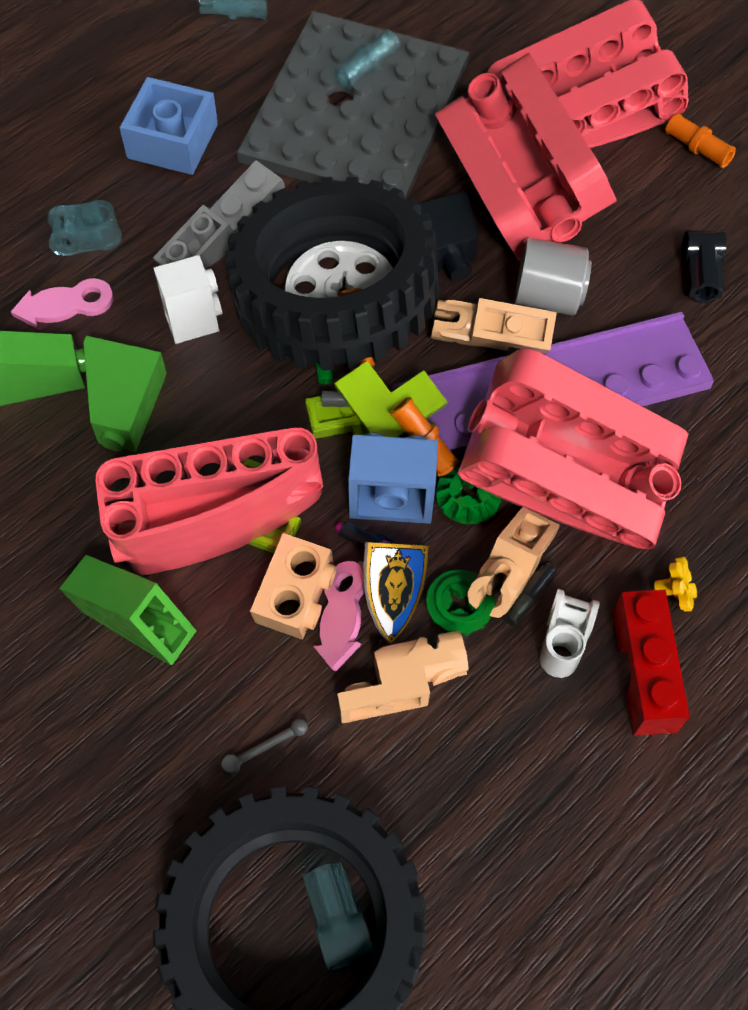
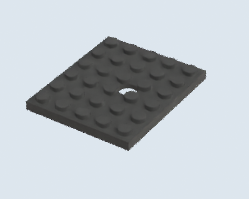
M312 11L237 151L238 162L251 166L257 160L272 172L313 184L322 183L321 178L333 177V182L346 181L347 176L358 177L359 183L369 184L371 180L383 182V189L390 191L393 187L404 191V198L407 201L441 125L435 113L451 103L467 67L469 52ZM342 91L350 94L353 100L344 101L338 107L328 102V96L334 92Z

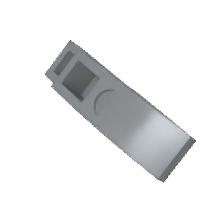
M255 160L210 209L202 205L153 259L162 266L200 255L204 269L209 268L222 259L226 251H230L228 239L232 232L239 233L237 223L242 216L251 217L254 205L260 201L264 203L273 200L272 194L274 192L284 189L285 185L282 178Z

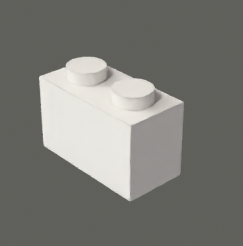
M200 255L154 267L164 313L175 344L218 332L216 316L222 315L221 305L216 294L218 286L212 268L204 269Z

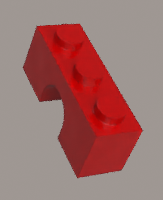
M666 589L622 592L613 609V618L619 652L627 651L629 656L631 681L626 696L633 736L678 733L690 718Z

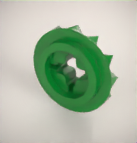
M460 467L453 469L442 478L440 477L436 489L437 503L441 511L451 520L461 524H478L491 518L498 510L501 498L480 488L477 489L476 499H472L469 495L460 496L462 494V484L466 485L469 489L476 487L458 476Z
M452 570L438 576L430 585L426 597V610H428L434 625H439L447 633L460 631L461 634L467 637L471 632L479 629L483 630L490 620L491 611L495 606L494 593L491 596L486 594L477 609L468 601L467 608L470 613L465 612L461 608L449 612L453 604L451 595L456 596L460 600L465 597L468 598L471 584L478 576V574L468 570Z

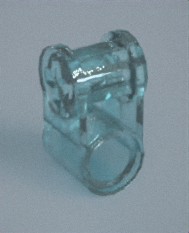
M95 200L76 205H60L52 208L48 213V223L52 227L49 248L58 255L71 256L81 252L108 250L117 246L122 240V232L113 206L107 201Z

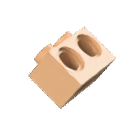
M283 533L250 610L255 623L303 640L307 628L313 630L319 620L322 605L318 604L323 589L329 591L336 577L337 566L333 565L331 549ZM302 562H311L316 565L314 571L309 575L300 576L294 573L296 566ZM287 600H295L300 603L299 609L292 615L278 613L279 606Z

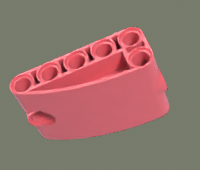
M641 0L626 1L498 60L492 64L487 72L500 77L502 69L529 52L590 148L634 135L667 122L676 113L681 114L688 105L687 75L672 51L661 50L657 41L656 24Z
M529 52L502 69L500 77L492 73H482L476 76L469 85V97L464 99L461 96L435 113L492 218L518 261L522 258L527 237L565 242L577 235L581 230L583 221L617 201L600 163Z
M520 349L496 365L486 396L479 402L470 417L468 431L472 435L458 471V476L467 483L515 505L525 507L539 515L639 549H653L656 546L665 516L664 508L666 501L675 498L681 490V478L677 470L679 469L688 439V433L680 426L535 350Z
M288 428L114 458L103 463L96 473L100 522L103 532L109 539L112 557L115 563L126 561L134 572L141 575L178 569L209 560L241 548L259 536H266L288 523L289 520L298 516L319 500L323 487L317 442L315 437L303 428ZM253 455H259L265 459L259 467L247 468L243 466L244 461ZM208 463L220 465L219 470L213 475L203 476L199 474L201 468ZM166 470L176 472L170 482L155 483L157 476L161 472ZM118 479H130L128 487L119 492L111 491L113 483Z

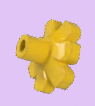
M685 557L675 558V562L669 565L670 578L656 580L654 587L655 590L666 589L667 596L674 595L679 600L680 609L684 610V612L692 611L694 606L693 598H697L696 585L690 583L692 577L687 559Z

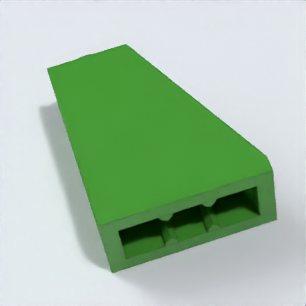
M0 331V406L85 388L83 372H86L84 348H76L71 334Z
M86 336L83 343L90 423L99 444L113 451L125 449L136 452L167 375L162 354L154 350Z
M88 555L84 556L59 588L82 613L171 666L197 631L157 583Z

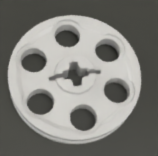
M351 241L327 242L309 249L295 261L288 273L285 291L305 297H338L337 292L342 289L344 277H346L347 290L362 288L363 290L384 278L393 267L383 255L364 244ZM325 257H331L336 259L339 264L333 269H324L320 267L318 262ZM369 262L376 269L370 274H361L355 267L359 263ZM307 281L315 286V290L309 294H301L295 290V286L300 282Z

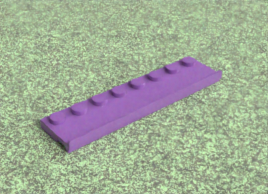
M683 312L551 344L550 352L548 354L542 353L642 407L708 390L714 382L683 319ZM508 356L429 375L448 403L446 407L427 420L430 424L434 423L440 429L439 436L454 456L465 453L472 435L468 431L470 417L479 402L485 398L496 365ZM407 381L392 385L391 392L402 386Z

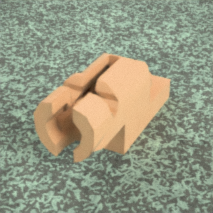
M479 298L477 304L457 300H438L434 317L453 320L457 316H460L458 322L435 320L431 339L507 351L509 347L531 349L548 354L551 349L557 312Z
M522 507L498 536L489 559L481 567L477 578L471 584L468 591L469 603L477 609L486 594L491 596L501 582L503 585L500 590L499 601L492 609L490 616L500 618L505 615L535 572L543 553L554 539L560 524Z
M460 631L438 634L436 649H433L427 643V638L419 637L417 640L384 646L375 651L374 668L378 685L371 686L368 682H361L346 687L345 692L337 693L341 723L428 706L430 696L428 682H432L433 686L455 677L467 675L468 661Z

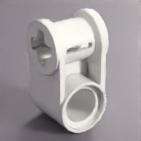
M557 589L547 621L548 629L540 652V663L546 673L553 677L563 678L575 672L593 629L600 601L593 599L589 603L566 596L564 590ZM553 647H565L571 652L572 656H561L554 651Z

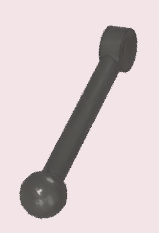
M300 718L295 719L289 728L238 756H225L221 763L222 769L227 774H236L242 763L293 735H304L308 730L307 722Z

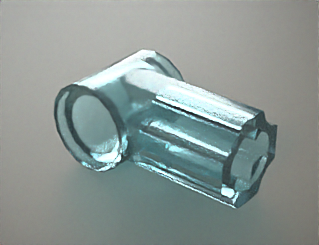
M342 862L327 864L303 875L318 925L315 931L328 972L371 957L373 945L362 912H357L352 897L353 893Z

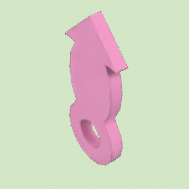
M97 278L83 280L73 288H49L40 291L32 296V292L29 290L13 308L11 314L13 317L38 329L37 322H60L76 314L86 316L102 314L111 307L113 292L108 283ZM90 292L101 294L100 298L95 302H86L84 300L85 295Z
M354 561L339 563L332 587L329 591L324 589L328 604L323 611L320 622L322 645L313 646L334 671H337L362 645L355 641L361 624L359 600L365 593L364 568ZM352 576L353 582L350 588L340 592L339 586L342 580Z

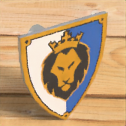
M365 542L364 561H360L358 564L364 568V590L367 605L376 628L388 644H392L404 630L416 610L424 587L429 546Z

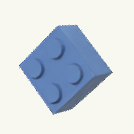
M147 77L120 126L127 158L193 175L218 125L214 93Z
M378 433L353 435L349 469V518L431 524L436 486L438 440H427L421 436H409L407 438L385 437Z

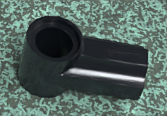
M686 230L684 234L681 259L683 264H687L689 296L693 297L697 303H710L712 300L721 298L724 292L722 264L727 246L725 232Z

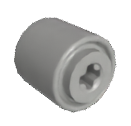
M527 237L519 267L514 305L570 316L575 315L579 305L582 306L585 301L590 280L592 262L589 260L588 248Z

